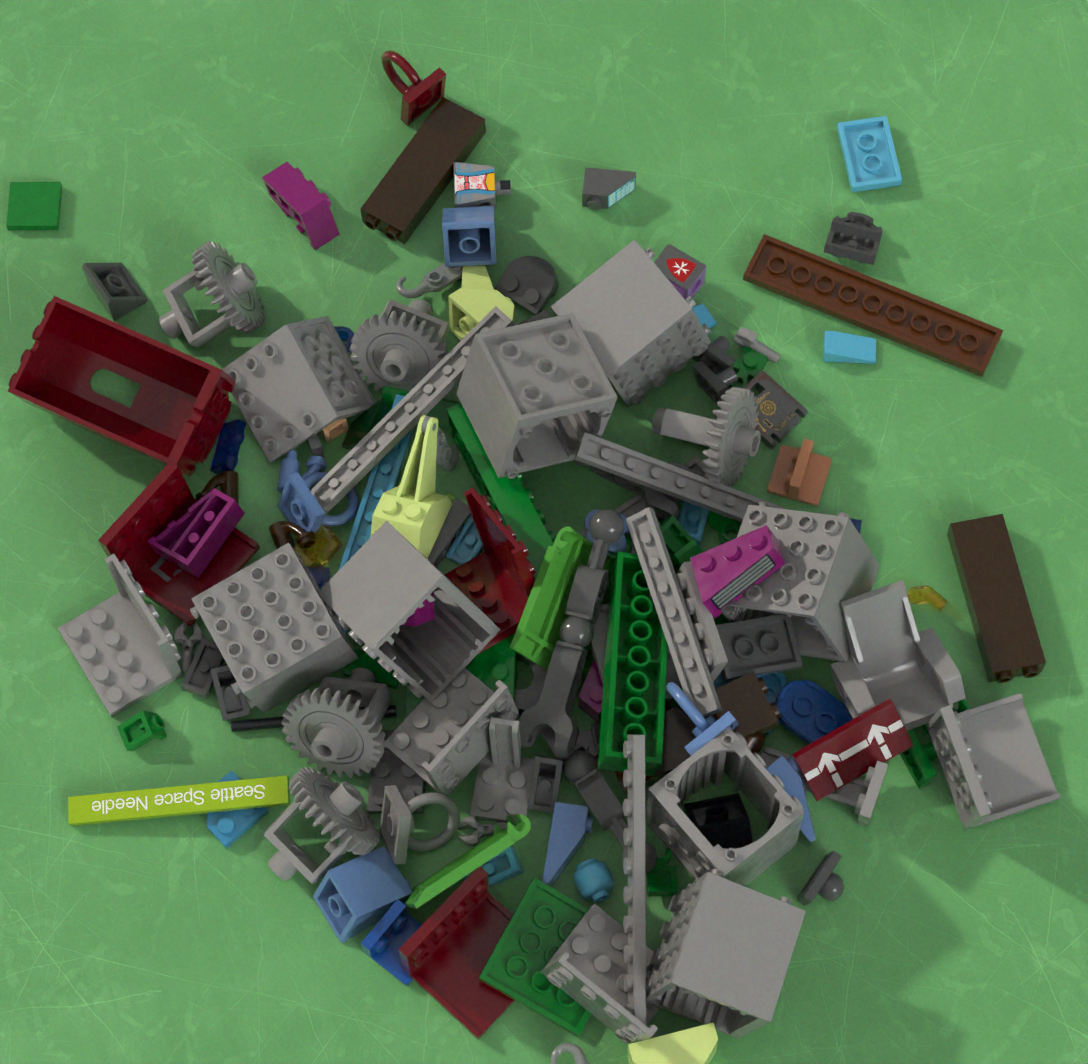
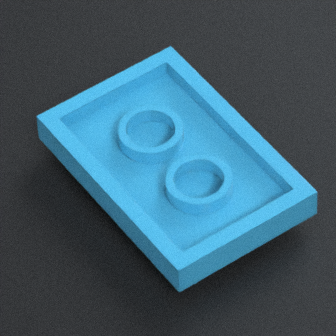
M887 116L837 123V132L851 193L900 186L902 184V177Z

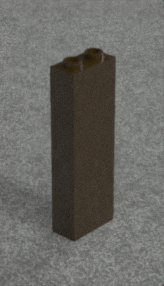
M442 97L361 207L362 222L372 230L377 229L390 240L406 244L453 179L454 163H464L486 133L485 119Z
M1003 514L951 523L947 536L988 682L1006 683L1011 681L1013 677L1024 676V678H1032L1039 675L1046 661Z
M751 672L715 689L722 711L712 715L713 718L717 721L729 711L739 724L732 731L734 733L736 731L739 732L746 741L778 727L777 718L781 717L779 710L774 702L769 703L765 695L769 692L767 685L762 677L757 678L755 672ZM679 705L664 712L662 764L654 776L645 775V787L661 780L691 756L684 747L696 738L692 731L697 726ZM614 771L625 796H627L628 787H624L623 783L624 772Z

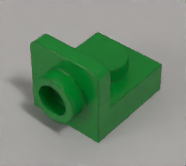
M144 710L117 726L127 751L133 752L154 738L163 740L167 737L163 719L157 713Z

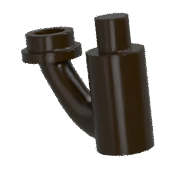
M235 471L221 472L208 481L202 492L195 495V500L199 501L211 490L220 486V492L233 498L239 504L238 473Z
M279 521L269 527L276 550L290 543L297 552L290 533L298 536L296 543L303 549L309 548L316 543L315 533L307 532L296 523Z

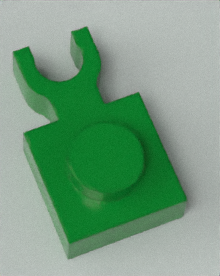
M747 346L743 348L733 366V370L737 373L738 378L736 382L742 383L741 388L747 385L748 379L752 380L764 369L768 362V357Z
M666 848L664 858L657 857L655 868L647 874L648 896L677 895L676 866H667L670 861V848Z

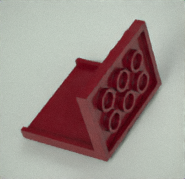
M170 461L98 541L107 557L115 554L119 562L125 560L132 572V577L135 582L138 581L146 597L191 627L197 620L190 611L191 608L195 607L192 598L240 571L257 553L260 546L256 541L237 528H234L199 578L168 560L159 567L162 572L171 578L168 582L150 570L161 556L154 551L147 541L153 536L156 538L168 528L167 525L173 520L175 522L189 512L187 509L197 502L179 467ZM177 569L182 570L176 576L173 575Z
M471 488L463 493L484 553L444 575L501 629L479 652L481 653L515 634L536 579L532 576L535 574V570L530 561L526 559L529 552L525 544L521 540L516 541L512 528L509 525H503L504 522L496 509L494 511L491 510V505L485 495L480 496L474 488Z
M481 866L471 873L399 949L402 969L477 1040L515 1001L477 979L513 915L489 893L488 873Z

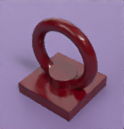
M394 51L383 53L381 58L383 69L396 89L404 95L402 97L401 120L408 126L444 97L446 73L439 67L422 80L403 56ZM392 62L399 66L412 83L410 87L399 77Z

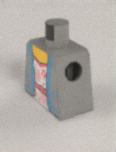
M454 163L455 208L494 206L495 210L496 196L511 195L510 180H495V169L493 166Z

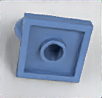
M296 472L288 475L277 505L288 522L296 523L307 532H314L316 536L320 525L340 526L349 522L356 515L359 507V498L354 487L346 494L348 498L347 509L342 514L327 516L309 488L317 484L328 472L313 473L304 479Z
M675 682L667 684V691L697 726L692 731L696 738L684 747L690 755L697 752L727 727L733 730L739 725L729 711L717 721L713 716L705 719Z

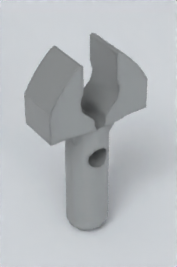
M741 327L736 333L733 340L740 348L743 349L747 346L767 356L773 363L779 361L780 354L756 339L757 333Z
M184 623L175 631V642L183 645L181 672L187 674L193 659L194 646L200 643L204 637L196 623H194V633L190 636L189 640L185 636L186 625Z
M475 816L466 817L459 823L458 830L471 828L474 832L469 836H459V840L469 847L476 846L482 836L493 834L494 823L481 825L475 820ZM508 821L498 822L497 824L503 830L507 827Z

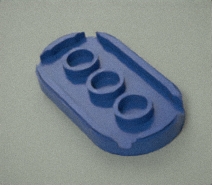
M810 680L788 682L779 691L775 699V704L781 716L778 718L780 723L807 745L853 720L842 702Z

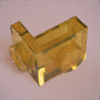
M321 525L315 532L316 543L313 546L301 548L297 544L294 548L308 567H324L343 545L328 526Z

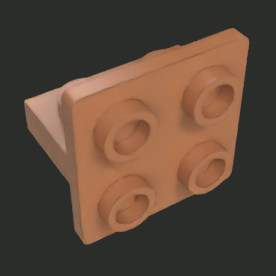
M803 439L801 448L781 445L767 492L818 506L832 459L812 453L814 441Z

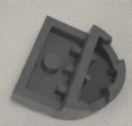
M849 212L847 217L844 218L836 216L831 224L824 253L874 265L882 236V227L875 226L873 218L862 213Z
M519 257L509 264L494 289L537 315L542 312L551 295L555 296L557 292L556 270L549 262L540 257Z

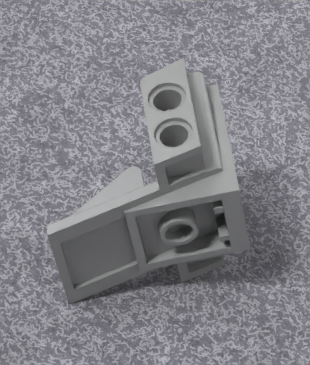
M903 580L840 602L851 657L848 658L847 662L839 661L830 665L835 688L853 719L890 698L906 730H910L928 723L940 708L951 705L953 708V703L966 698L961 674L934 629L930 628L918 632Z

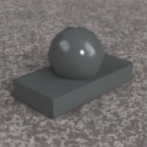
M831 851L824 856L797 896L798 902L806 906L814 900L817 894L826 900H836L842 895L844 891L843 880L839 875L832 873L842 858L840 854L836 851Z

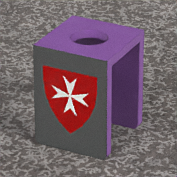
M670 244L665 247L654 262L684 299H687L689 296L693 299L705 283L706 265Z

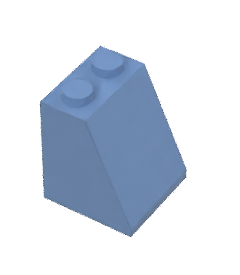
M494 206L443 208L442 232L445 267L497 264Z
M383 846L328 870L313 898L340 943H343L380 921L397 899L404 904L413 892L409 881L402 876L397 868V864H394L390 854Z

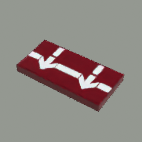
M889 698L793 753L792 756L813 797L818 801L867 773L869 766L875 768L877 761L884 763L914 745L894 703Z

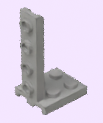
M504 715L498 716V718L491 717L489 724L491 753H487L479 761L470 816H475V819L493 822H506V815L522 814L527 817L535 759L522 758L519 721Z
M764 747L761 758L766 764L765 769L782 755L786 759L790 756L793 758V756L769 747ZM877 761L875 768L869 766L865 780L857 778L824 798L855 808L854 813L859 814L857 824L868 827L888 764ZM799 771L798 773L802 777L805 791L811 793L801 771Z

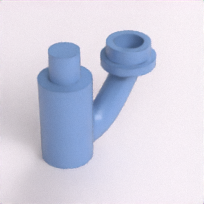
M289 451L286 453V458L281 460L277 491L280 493L284 489L288 475L299 472L300 462L296 460V451ZM311 456L306 464L309 469L301 478L304 479L308 475L325 470V459L321 456Z

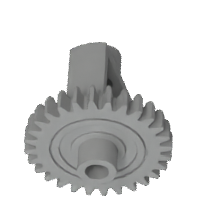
M208 241L198 247L192 255V263L195 264L193 270L162 290L172 309L159 318L162 329L172 339L184 333L188 343L194 347L203 346L231 326L236 325V330L249 333L263 325L265 321L263 317L265 312L262 310L264 306L259 302L261 297L255 293L257 292V289L254 287L257 285L255 274L247 264L236 263L233 255H228L225 248L222 249L220 244L216 245L215 242ZM194 286L197 291L207 286L209 290L205 293V296L213 295L214 297L211 305L218 303L220 308L217 310V313L226 312V314L203 329H200L183 295Z
M390 299L380 314L379 319L378 315L374 314L371 319H365L363 324L357 328L350 347V351H352L350 359L355 361L353 368L361 369L358 374L359 377H368L365 384L375 383V391L385 386L411 391L449 353L445 351L447 346L444 342L448 332V322L433 317L431 305L424 300H413L406 306Z
M732 387L730 390H727L721 396L723 401L717 402V406L721 410H713V414L717 415V420L668 408H658L652 422L654 433L710 447L709 450L702 452L704 455L709 456L708 459L702 461L703 464L709 466L703 468V471L706 473L705 478L728 487L735 486L736 481L739 482L740 474H744V466H748V456L754 457L760 446L761 434L760 431L755 430L758 425V421L755 420L759 412L756 411L758 403H755L756 396H754V392L740 387Z
M365 668L354 669L348 679L324 677L319 687L314 689L313 693L308 689L304 694L299 693L289 703L281 722L284 725L282 732L288 734L285 740L286 742L293 743L292 751H301L298 755L299 758H309L307 764L316 763L318 771L325 767L328 775H331L333 770L336 771L338 777H342L345 772L349 778H352L354 773L358 776H362L364 771L369 773L380 761L386 746V741L384 740L385 732L381 731V721L391 703L390 691L386 684L377 683L376 676ZM359 707H366L364 710L359 709Z
M302 767L291 778L289 789L291 790V796H295L294 801L264 832V836L278 849L268 861L271 870L285 881L290 880L299 871L312 884L318 883L346 852L352 851L354 855L368 854L380 842L379 838L381 837L377 833L379 829L374 826L376 823L368 818L370 814L362 810L363 805L361 803L364 801V798L353 785L346 781L339 785L337 781L334 783L330 776L327 775L325 777L321 771L317 772L314 768L309 769L308 767ZM305 808L309 810L305 818H310L311 816L315 818L313 827L321 824L323 826L322 835L328 831L332 834L330 841L324 846L331 855L320 866L282 829L299 810H304ZM337 838L340 840L338 845L334 842Z

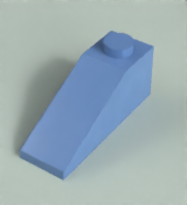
M782 755L767 767L766 770L771 775H777L783 782L784 790L790 797L795 796L803 805L804 810L802 811L804 815L800 830L810 842H813L816 839L802 777L798 773L800 769L791 756L786 759Z
M555 802L542 880L543 883L550 887L553 886L585 842L586 833H591L593 816H589L588 806Z

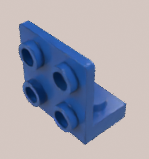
M397 899L361 942L362 950L401 983L408 986L413 979L402 969L399 949L422 924L411 917L407 912L406 905Z

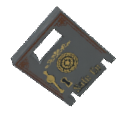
M761 370L744 389L752 390L756 387V390L760 393L756 397L755 402L758 403L756 411L759 412L755 420L758 421L755 430L760 431L761 441L768 448L773 449L777 445L774 439L780 443L800 423V417L804 418L808 411L766 372Z

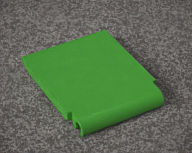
M569 526L562 528L558 532L553 546H548L510 646L511 649L548 671L557 640L561 641L559 627L563 620L568 617L565 615L576 571L579 565L588 564L593 547V542ZM608 553L603 570H608L610 581V566L614 557ZM609 581L602 605L608 604ZM590 644L585 647L588 653L577 691L581 690L595 659Z
M522 814L506 815L508 822L507 827L501 830L497 823H494V832L491 836L411 889L413 893L404 902V905L417 909L529 833L531 828L530 820Z

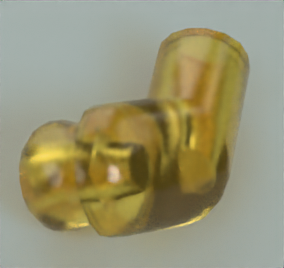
M930 586L913 587L907 593L910 603H930L939 612L948 603L945 598Z

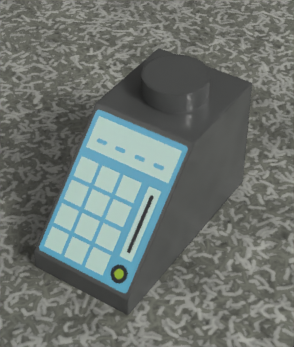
M585 167L582 207H588L593 210L610 208L635 190L636 172Z

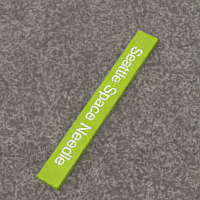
M286 775L68 797V824L70 826L285 806L290 805V781Z

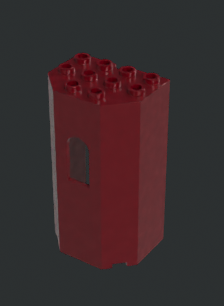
M54 296L52 301L47 303L44 309V317L32 334V339L35 340L34 345L30 350L26 349L23 352L20 360L21 365L17 373H14L10 378L8 392L27 404L166 466L171 461L179 467L182 474L190 477L195 472L196 467L194 465L198 462L203 463L209 457L231 411L232 402L229 401L228 393L234 391L235 381L222 369L59 297ZM99 370H109L141 386L129 408L95 393L91 388L92 376Z

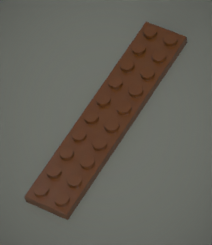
M765 234L743 275L744 281L983 377L1003 333V330Z

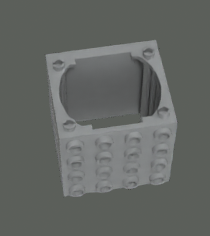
M635 239L551 306L557 316L574 314L612 388L628 407L642 402L650 390L662 386L670 374L682 370L689 359L694 355L702 354L707 349L708 344L711 343L707 334L711 333V330L705 323L701 325L692 309L697 305L691 296L687 299L681 296L651 260L656 255L650 247L644 251Z
M573 313L475 334L456 393L498 478L507 476L509 479L516 477L518 473L575 460L580 439L584 432L602 438L618 398Z
M759 502L758 506L748 505L737 537L767 525L779 541L785 564L757 585L755 583L742 593L743 597L737 602L733 600L721 612L730 623L787 614L791 618L800 655L847 662L850 650L840 602L872 590L880 565L873 556L871 549L868 548L850 520V516L846 513L839 512L838 516L772 508L763 502Z
M388 521L372 534L369 540L318 592V595L325 601L324 605L327 611L333 617L336 614L338 615L335 620L346 631L350 628L352 629L348 634L358 644L365 643L362 649L370 657L375 659L379 656L380 659L377 662L389 673L395 670L392 675L404 686L410 683L407 688L416 697L420 698L423 695L430 702L448 686L501 630ZM425 599L429 602L434 601L435 619L415 627L404 625L407 621L406 619L412 616L418 607L422 608L425 606L423 604Z
M290 543L283 545L193 597L192 601L195 607L190 609L195 619L200 616L203 619L237 681L231 684L234 692L237 695L243 692L251 709L257 706L263 713L359 658L341 625L335 620L336 617H333L327 611L324 605L325 601L318 595L320 591L319 586L306 564Z
M727 727L649 788L646 823L666 847L670 848L671 853L694 880L707 872L711 873L712 869H717L718 873L720 871L724 873L723 878L747 886L796 846L804 815L802 810L804 808L795 796L790 797L787 794L781 779L775 774L771 775L765 769L766 764L760 755L751 753L746 747L747 742L744 737L737 731L734 733L730 727ZM723 771L735 784L734 792L736 793L740 790L768 822L766 828L768 832L759 840L745 847L724 849L719 844L713 847L681 810L683 801L685 800L686 802L690 795L699 792V788H708L710 781L715 786L722 785Z
M712 869L711 873H705L700 878H696L692 884L689 883L687 888L681 889L680 893L674 895L670 902L669 911L672 914L669 922L665 921L661 929L660 937L663 938L660 949L656 948L652 956L651 964L654 965L651 976H646V1002L702 1025L714 1022L717 1031L739 1039L771 1022L806 911L791 905L793 900L790 898L789 900H787V897H781V900L775 899L722 877L724 875L722 871L718 873L717 869Z

